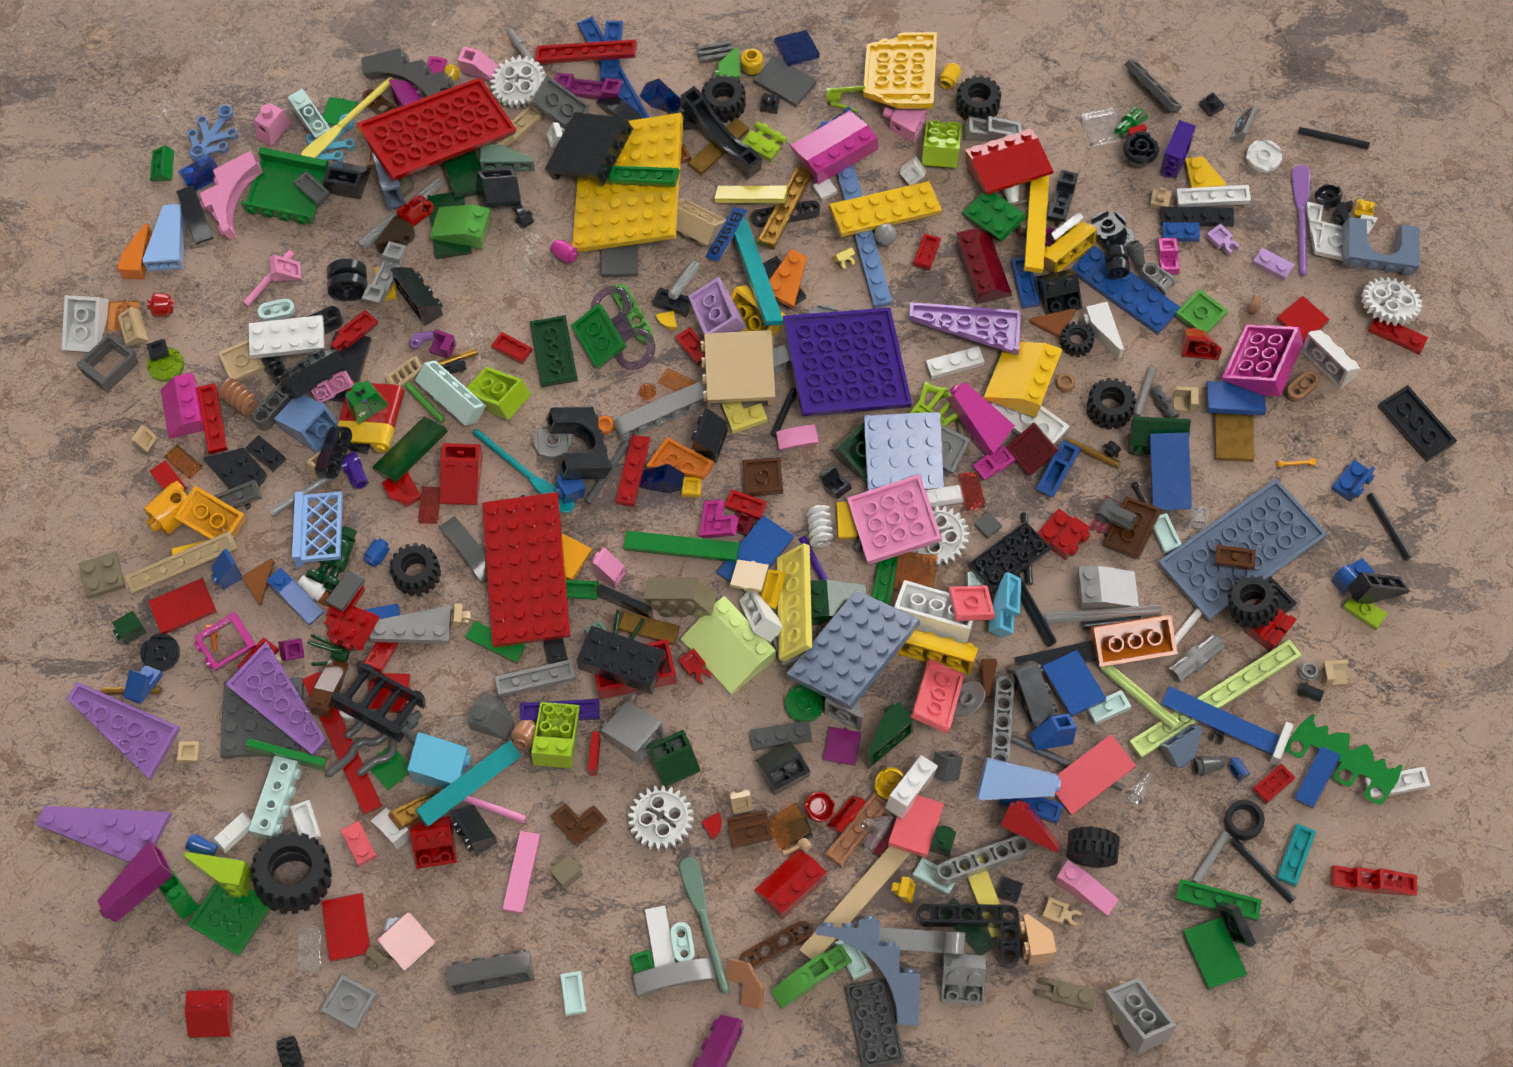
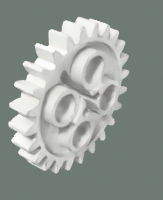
M519 55L517 60L514 57L511 58L510 62L505 59V65L499 63L501 68L494 69L496 74H492L493 80H490L491 90L498 102H502L503 106L508 104L510 108L516 105L517 109H519L520 105L526 108V103L533 98L546 77L545 71L539 62L535 63L534 58L529 60L527 56L522 60Z
M1380 277L1379 281L1375 278L1373 282L1369 281L1361 295V302L1365 303L1363 308H1369L1367 313H1373V318L1379 317V322L1386 320L1387 325L1392 322L1394 326L1398 322L1403 326L1405 322L1410 324L1411 321H1415L1421 312L1422 300L1419 299V294H1415L1416 289H1409L1410 284L1405 286L1404 281L1398 283L1397 278L1391 281L1389 277L1386 280Z
M936 506L935 511H933L936 523L938 524L940 521L946 522L944 526H938L942 542L911 551L912 554H917V560L923 558V564L930 561L931 567H933L935 562H937L938 567H941L942 562H945L946 566H948V560L950 559L955 563V556L961 558L960 551H967L964 545H969V540L966 538L970 537L969 532H965L969 530L968 525H964L966 521L964 518L960 519V513L954 515L953 508L947 512L946 506L942 510H939V507ZM950 536L956 537V540L953 542L947 541ZM934 546L940 547L936 552L931 551V548Z
M663 785L661 791H658L657 787L654 786V792L647 788V795L639 793L641 800L634 799L636 806H630V810L633 813L628 814V818L632 820L628 824L629 827H634L631 829V833L637 834L635 836L636 841L642 839V846L649 843L650 850L654 845L657 847V851H660L661 846H664L665 850L668 851V845L670 844L676 848L675 842L678 841L682 844V836L689 837L686 830H692V826L688 824L694 822V818L689 817L694 814L693 810L689 809L691 803H685L687 800L686 796L680 798L681 793L679 790L674 794L673 787L666 791ZM658 801L664 803L661 808H655L653 805ZM674 812H678L680 814V817H678L677 819H672L670 815ZM657 816L660 817V818H661L662 816H664V817H665V820L660 819V820L658 821ZM644 818H651L652 822L650 824H643L642 820ZM668 823L675 825L676 828H672ZM666 828L669 832L666 835H660L658 833L659 830Z

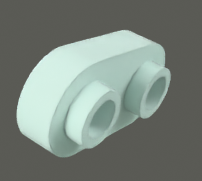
M290 299L263 303L258 308V315L264 322L289 318L295 313V306Z
M678 922L672 926L670 931L675 960L677 962L693 960L695 952L691 929L688 924ZM680 931L685 933L683 937H678L677 934ZM686 951L688 956L681 957V953Z

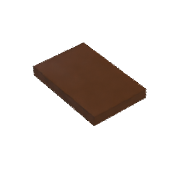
M1126 496L1120 508L1137 515L1135 524L1129 531L1112 524L1103 547L1139 560L1162 513V509Z

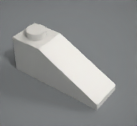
M1108 302L1086 306L1083 322L1087 323L1088 327L1091 326V331L1095 333L1094 336L1118 359L1122 358L1124 347Z
M748 590L739 600L752 631L771 642L783 629L780 620L758 592Z

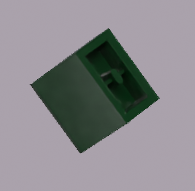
M684 730L647 745L648 754L665 787L701 772Z

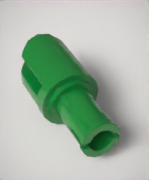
M1137 105L1122 117V123L1114 129L1116 135L1121 131L1118 137H1123L1129 128L1142 124L1148 118V115L1145 114L1139 119L1143 113L1142 109H1139L1134 114L1138 108Z

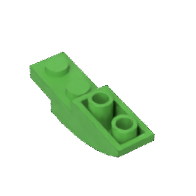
M839 944L824 954L823 952L799 968L772 989L771 993L781 1009H784L817 988L818 984L850 965L852 959L843 946Z

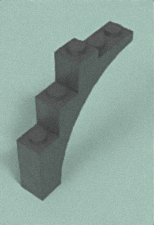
M401 48L361 57L363 74L369 80L392 77L393 79L411 82L412 85L423 91L427 97L454 86L452 77L445 71L432 74L429 65L423 60L410 62L408 54H405Z

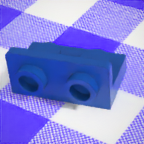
M1353 460L1331 490L1349 502L1354 497L1359 498L1364 491L1362 487L1365 484L1369 485L1374 479L1375 475H1373L1375 467L1372 466L1368 469L1356 460Z

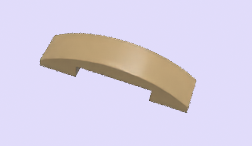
M532 99L527 102L528 107L511 121L517 129L516 134L494 142L495 144L506 147L514 143L530 131L544 116V114L529 104Z

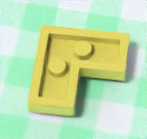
M741 402L720 403L732 434L768 422L761 403L743 409Z

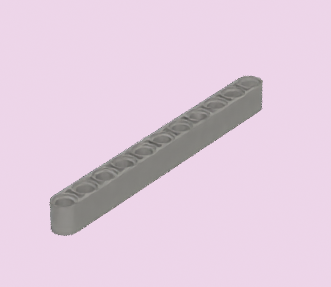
M787 343L773 349L774 375L792 367ZM703 380L616 418L613 425L621 440H628L632 434L639 435L707 405L708 402H704L703 391H707V385H703Z

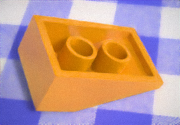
M197 486L193 487L174 516L176 520L207 540L231 531L235 539L247 520L242 512Z

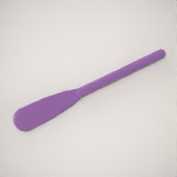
M1300 164L1292 169V185L1298 209L1299 273L1301 276H1305L1307 274L1305 210L1309 198L1310 170L1306 165Z

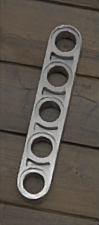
M1009 676L999 677L995 687L990 758L1000 759L1004 762H1009L1014 696V681ZM1007 685L1009 689L1003 690L1000 686ZM1005 703L1008 708L1002 709L999 707V704ZM1004 722L1007 726L1002 728L997 723ZM1001 740L1005 742L1006 745L998 746L996 742Z
M1017 835L945 861L938 866L934 875L935 881L939 885L946 886L1021 859L1030 848V841L1021 835ZM1015 844L1022 845L1024 850H1018ZM996 851L1004 852L1005 857H1000ZM978 857H983L987 863H980ZM959 864H965L968 870H962ZM940 871H947L950 876L944 877Z

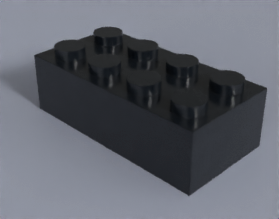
M591 626L576 661L580 670L653 694L667 658L664 650Z

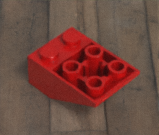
M442 443L440 504L478 505L483 460L480 444Z

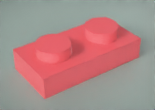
M359 821L341 830L359 867L377 857Z

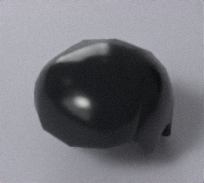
M1325 184L1315 191V201L1317 204L1323 205V209L1335 208L1342 201L1343 192L1340 186L1336 187L1335 185Z

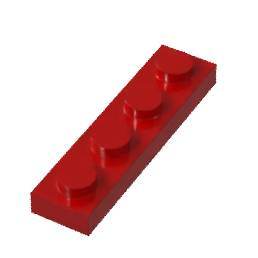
M212 383L199 386L197 390L209 454L227 451L228 446L217 385Z
M634 434L631 436L615 500L618 505L635 507L651 442L650 437Z

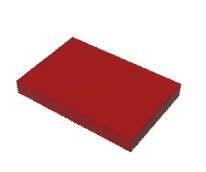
M203 578L148 601L161 634H168L217 612Z
M363 893L322 901L329 961L334 962L366 955V951L371 946Z

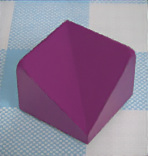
M302 638L278 641L282 661L305 657Z

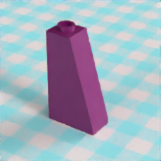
M149 841L97 900L101 908L99 912L105 919L110 918L116 923L173 876L162 850Z

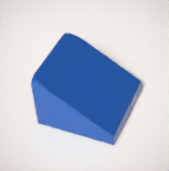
M1233 757L1230 759L1228 768L1238 781L1251 774L1240 758Z

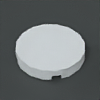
M1269 140L1255 141L1247 149L1246 161L1255 171L1262 173L1272 172L1279 167L1282 161L1281 149L1276 143Z

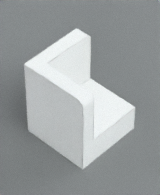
M916 156L902 165L900 174L909 185H914L925 177L926 168Z

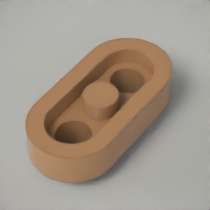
M1314 371L1302 373L1288 386L1286 391L1287 397L1295 402L1303 400L1317 388L1320 381L1319 375Z

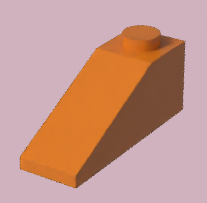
M144 224L121 253L120 261L117 262V271L120 272L123 279H145L146 268L143 264V257L152 236V231L148 224Z

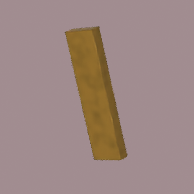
M737 118L726 127L739 140L749 132V127ZM711 141L689 162V166L700 175H703L724 153Z

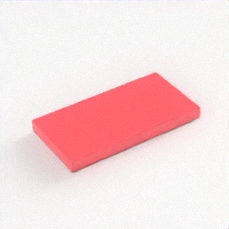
M929 658L924 668L911 718L947 734L951 728L964 674Z
M1110 734L1057 774L1059 780H1061L1059 791H1055V794L1071 815H1074L1137 766L1113 735Z

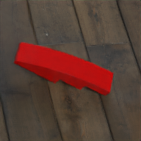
M1333 865L1331 866V887L1369 893L1417 896V875L1382 868L1373 870L1358 866L1348 868Z

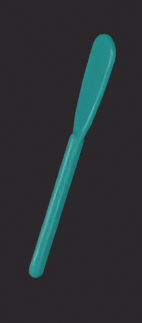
M479 429L473 431L474 436L525 476L540 494L555 492V486L534 475ZM559 499L560 512L570 513L575 508L574 501L564 505L561 499Z

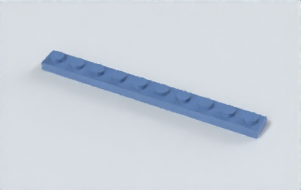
M854 165L837 173L844 200L862 197ZM872 230L853 234L874 309L892 305Z

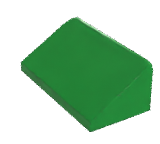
M166 145L152 151L150 181L172 180L174 150Z

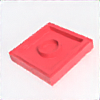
M988 585L949 587L948 592L955 621L994 620L995 613Z

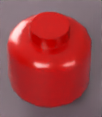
M153 293L151 299L148 298L147 309L151 310L153 316L168 317L170 313L174 312V299L167 293Z

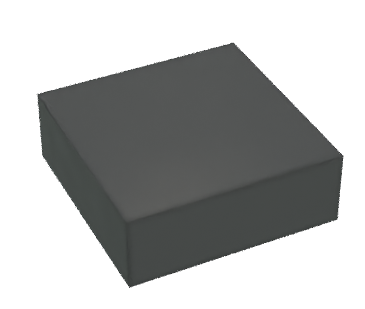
M989 512L975 523V527L988 539L1002 528V524Z

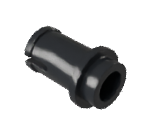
M460 358L458 361L442 364V367L450 374L460 371L464 373V370H467L464 359L460 360Z
M1301 682L1297 694H1300V697L1305 696L1320 702L1324 690L1307 685L1308 682Z

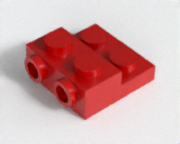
M1060 508L1038 531V534L1051 547V550L1064 560L1069 556L1073 557L1079 549L1078 545L1081 542L1085 543L1091 535L1089 533L1090 527L1076 516L1074 518L1070 517Z
M350 605L342 620L335 618L326 635L330 638L329 641L337 646L342 644L341 646L347 650L352 651V649L361 651L380 617Z

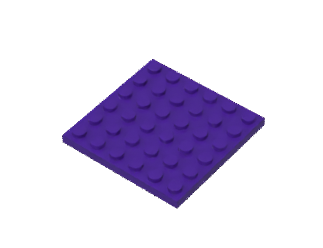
M891 308L783 315V326L802 416L911 407L912 400Z

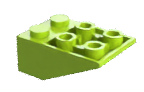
M938 120L926 122L922 165L958 167L962 124L957 122H940Z
M540 702L531 751L533 765L573 769L580 705Z

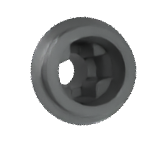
M1139 240L1130 241L1125 245L1128 248L1129 258L1135 265V268H1142L1146 264L1143 244Z
M1198 756L1197 759H1193V771L1196 775L1204 776L1224 769V760L1222 757Z

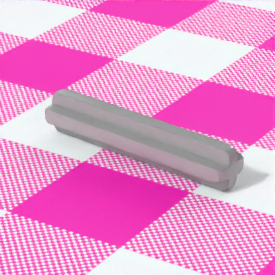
M695 260L690 262L669 290V298L673 300L678 298L699 270V262Z

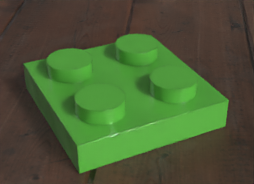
M1199 289L1176 312L1175 316L1190 328L1204 330L1208 334L1227 315L1228 310Z

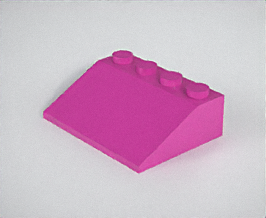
M851 111L846 112L790 145L818 185L879 149L877 136L865 122Z
M1246 324L1222 379L1263 396L1280 397L1304 343L1299 327Z

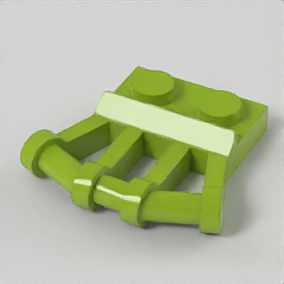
M925 382L920 400L910 413L935 412L933 409L942 398L947 400L951 393L945 387L930 385L929 382ZM928 392L935 393L936 396L928 406L924 405ZM948 401L939 411L940 424L946 427L959 419L956 413L946 419L943 418L951 408Z

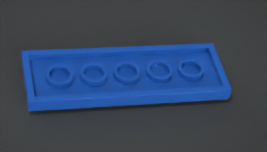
M1093 246L1072 268L1078 273V279L1158 335L1175 317L1176 312L1181 307L1131 271L1127 277L1121 279L1107 277L1104 252Z

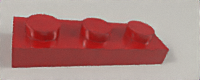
M1379 317L1374 318L1368 332L1420 355L1428 339L1427 336L1401 326L1398 323L1396 326L1392 322L1387 325L1386 320L1379 322Z

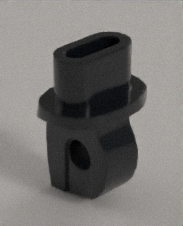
M521 204L513 205L512 208L517 215L515 218L516 223H520L522 228L534 223L530 210L525 211Z

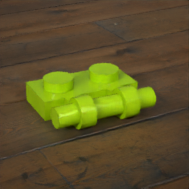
M756 122L754 127L759 130L758 133L751 130L742 142L752 147L760 157L771 162L781 150V146L777 143L785 144L787 137L783 136V133L778 130H772L765 123ZM767 134V135H769L770 137H772V139L769 140V139L765 138L764 136Z

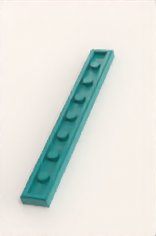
M744 217L733 236L764 325H782L783 317L747 218Z

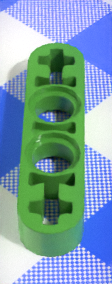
M623 284L615 285L612 289L613 299L637 341L642 345L651 343L653 340L652 329L629 289ZM621 291V293L624 294L625 299L622 300L621 295L617 292ZM631 304L634 307L632 310L627 311L624 309V306ZM639 318L642 321L640 324L635 325L632 323V320ZM641 329H643L644 333L648 335L647 338L642 336Z

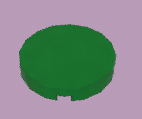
M803 685L795 686L785 697V710L793 721H809L811 723L818 719L823 712V696Z

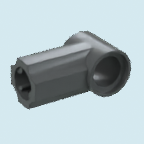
M1109 498L1104 499L1095 513V517L1102 523L1109 524L1111 522L1128 531L1133 528L1137 519V515L1120 508L1114 500Z

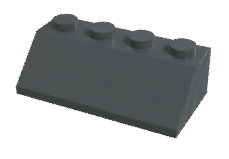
M517 950L513 952L514 954L506 956L501 953L494 955L490 959L479 957L473 959V962L464 963V961L453 962L452 966H447V987L452 995H459L534 981L532 956L529 951Z

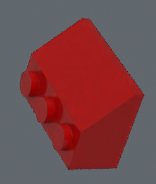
M798 849L754 889V892L783 920L827 879V872L811 856Z

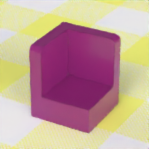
M434 329L433 335L435 339L429 352L443 358L451 357L457 345L454 335Z

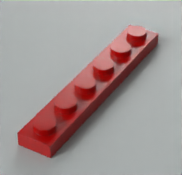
M636 39L540 45L536 49L535 62L548 64L636 58L638 43Z

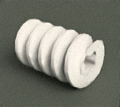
M816 505L807 510L808 531L810 532L809 538L812 547L824 548L831 545L830 540L833 539V534L830 533L833 529L829 527L832 524V521L828 520L831 518V514L827 513L830 511L829 506Z

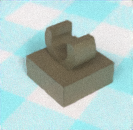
M379 946L369 947L365 953L370 957L365 966L371 971L373 969L377 970L379 966H387L393 960Z

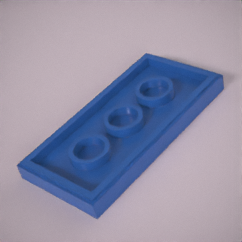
M1189 432L1150 434L1153 506L1162 510L1192 509Z
M763 515L740 543L737 560L769 565L768 569H770L777 558L780 557L792 542L794 535ZM726 561L717 571V574L731 583L737 562Z

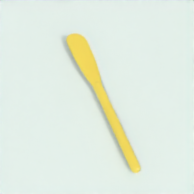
M387 78L337 125L330 128V130L308 145L301 155L316 158L348 123L390 86L388 80L393 78Z

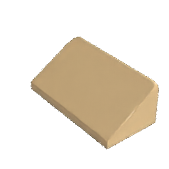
M130 307L118 315L124 342L127 347L148 340L140 310Z

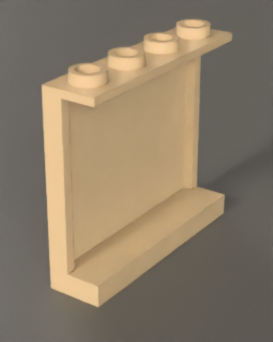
M771 330L704 334L705 341H701V351L705 352V357H702V369L706 368V374H703V385H707V391H703L704 402H708V409H711V403L768 400V406L775 405Z

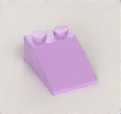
M719 277L688 296L704 334L740 332L746 328L738 308Z

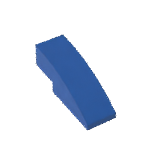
M1063 440L1059 447V452L1053 456L1036 489L1054 498L1079 456L1081 449Z

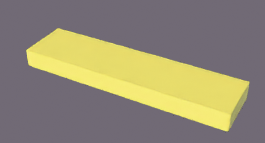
M718 186L714 199L716 203H785L788 188L787 186Z
M978 857V861L984 864L982 857ZM962 864L963 869L968 870V867ZM987 871L967 878L977 904L1000 905ZM990 912L983 913V917L986 920L994 918ZM986 928L990 939L999 937V928Z

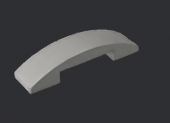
M388 242L382 255L383 261L372 284H368L362 300L380 304L386 298L394 284L390 269L401 267L406 251L405 245Z
M703 958L649 969L634 974L633 979L637 996L655 993L659 989L697 981L702 983L716 980L717 976L712 959Z

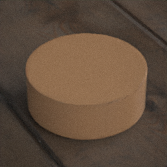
M1254 294L1249 304L1248 312L1256 313L1261 302L1260 296Z
M1063 373L1058 376L1056 381L1058 390L1067 393L1074 389L1075 378L1071 374Z

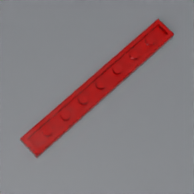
M320 671L302 679L310 698L321 676ZM335 708L332 718L319 716L338 759L341 760L348 754L353 741L352 738L347 739L344 736L347 728L339 710ZM357 751L355 758L343 770L363 814L367 815L383 807L368 773L363 776L357 775V770L364 765Z

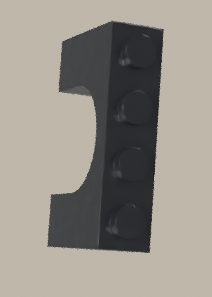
M551 407L546 418L550 434L577 435L584 439L590 448V451L585 453L563 454L559 463L563 480L606 479L609 471L612 469V463L608 459L607 446L604 445L603 432L599 428L598 416L595 414L594 408Z

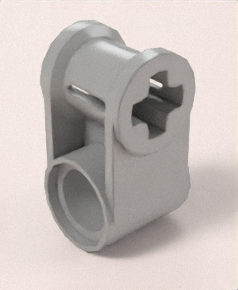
M1148 262L1144 264L1140 278L1163 295H1166L1167 290L1176 284L1175 277L1160 268L1156 263Z

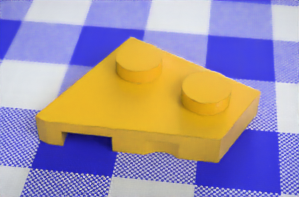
M1204 157L1185 158L1190 188L1226 186V182Z

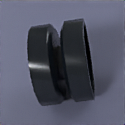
M339 259L330 263L327 267L328 295L339 301L361 299L368 286L366 265L355 259Z

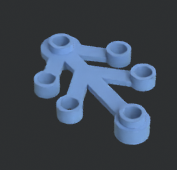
M222 105L219 107L218 113L220 117L210 131L208 130L209 122L207 117L199 116L197 118L198 126L201 128L204 138L201 144L198 141V131L196 129L188 131L187 135L192 142L189 154L193 161H203L208 154L215 152L227 153L229 146L225 141L219 142L218 145L208 146L210 143L223 139L236 140L238 138L235 128L218 133L225 121H229L233 117L231 106Z

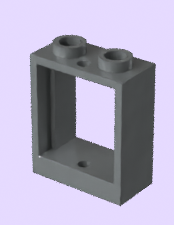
M109 334L77 363L82 374L107 393L139 363L136 358L137 354L131 347L126 348L118 337L113 338ZM114 348L126 359L105 378L93 367Z

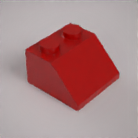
M229 990L186 991L185 1019L188 1038L231 1037L234 995Z

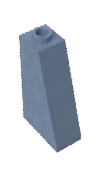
M373 154L388 210L405 205L399 179L391 181Z

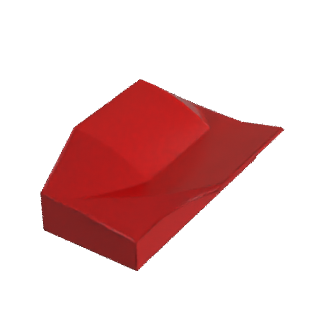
M408 471L396 483L389 479L382 483L390 499L401 502L405 508L422 500Z

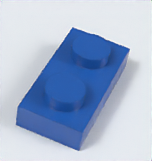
M1163 222L1162 238H1177V242H1199V223Z

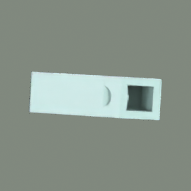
M303 88L288 96L291 109L315 139L330 130V127Z

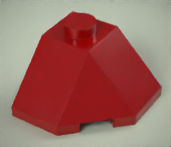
M1185 328L1182 337L1181 357L1219 360L1222 348L1204 330Z

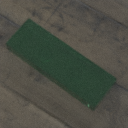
M953 898L947 904L960 903L955 898ZM949 912L941 913V916L946 920L952 918ZM968 912L962 913V917L966 920L973 918ZM952 927L956 932L965 933V942L978 955H985L996 945V942L983 928Z

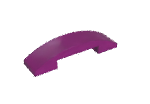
M557 72L554 79L577 97L587 99L616 97L623 83L621 79L605 78L604 82L575 79L573 74Z

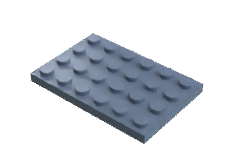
M855 590L812 642V648L805 651L787 672V676L789 679L852 709L918 628L920 620Z

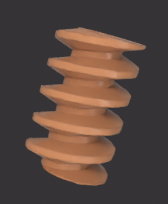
M231 377L218 390V396L244 416H249L258 407L256 395L251 394V391L248 389L245 390L244 386H240V383L235 382Z

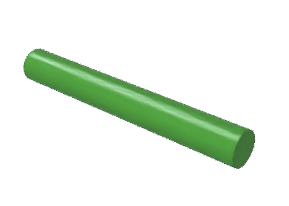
M410 382L405 384L404 387L439 423L445 421V417Z

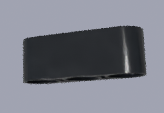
M333 426L329 429L315 466V473L318 477L334 479L339 475L352 440L350 428Z

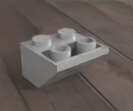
M944 953L941 1002L983 1005L986 977L985 955Z

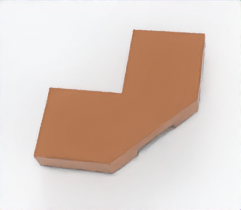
M732 958L728 959L726 980L743 984L740 1005L758 1010L762 1009L765 987L756 977L751 964Z

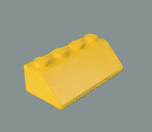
M916 629L897 652V655L925 663L930 658L971 676L979 648L975 647L972 643H961L951 637L943 638L937 636L934 632H922Z

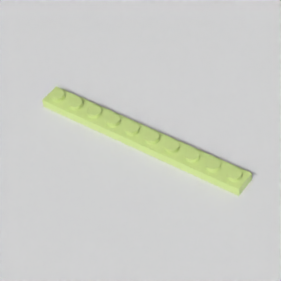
M1289 639L1197 699L1221 709L1299 659L1302 654ZM1174 712L1172 715L1180 721L1179 726L1175 730H1171L1160 721L1130 740L1129 744L1138 757L1142 759L1160 747L1159 744L1187 726L1195 725L1199 722Z

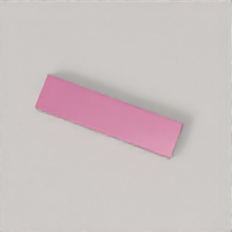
M520 831L503 911L524 913L540 842V834Z

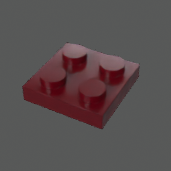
M1033 422L1006 446L1029 476H1032L1059 452V449L1036 422Z

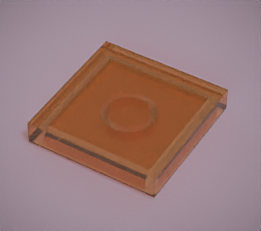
M918 553L899 555L894 590L900 591L904 580L934 588L938 556Z

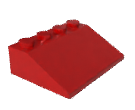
M1032 129L1007 135L1004 138L992 140L965 150L967 168L986 195L1054 173L1045 151Z

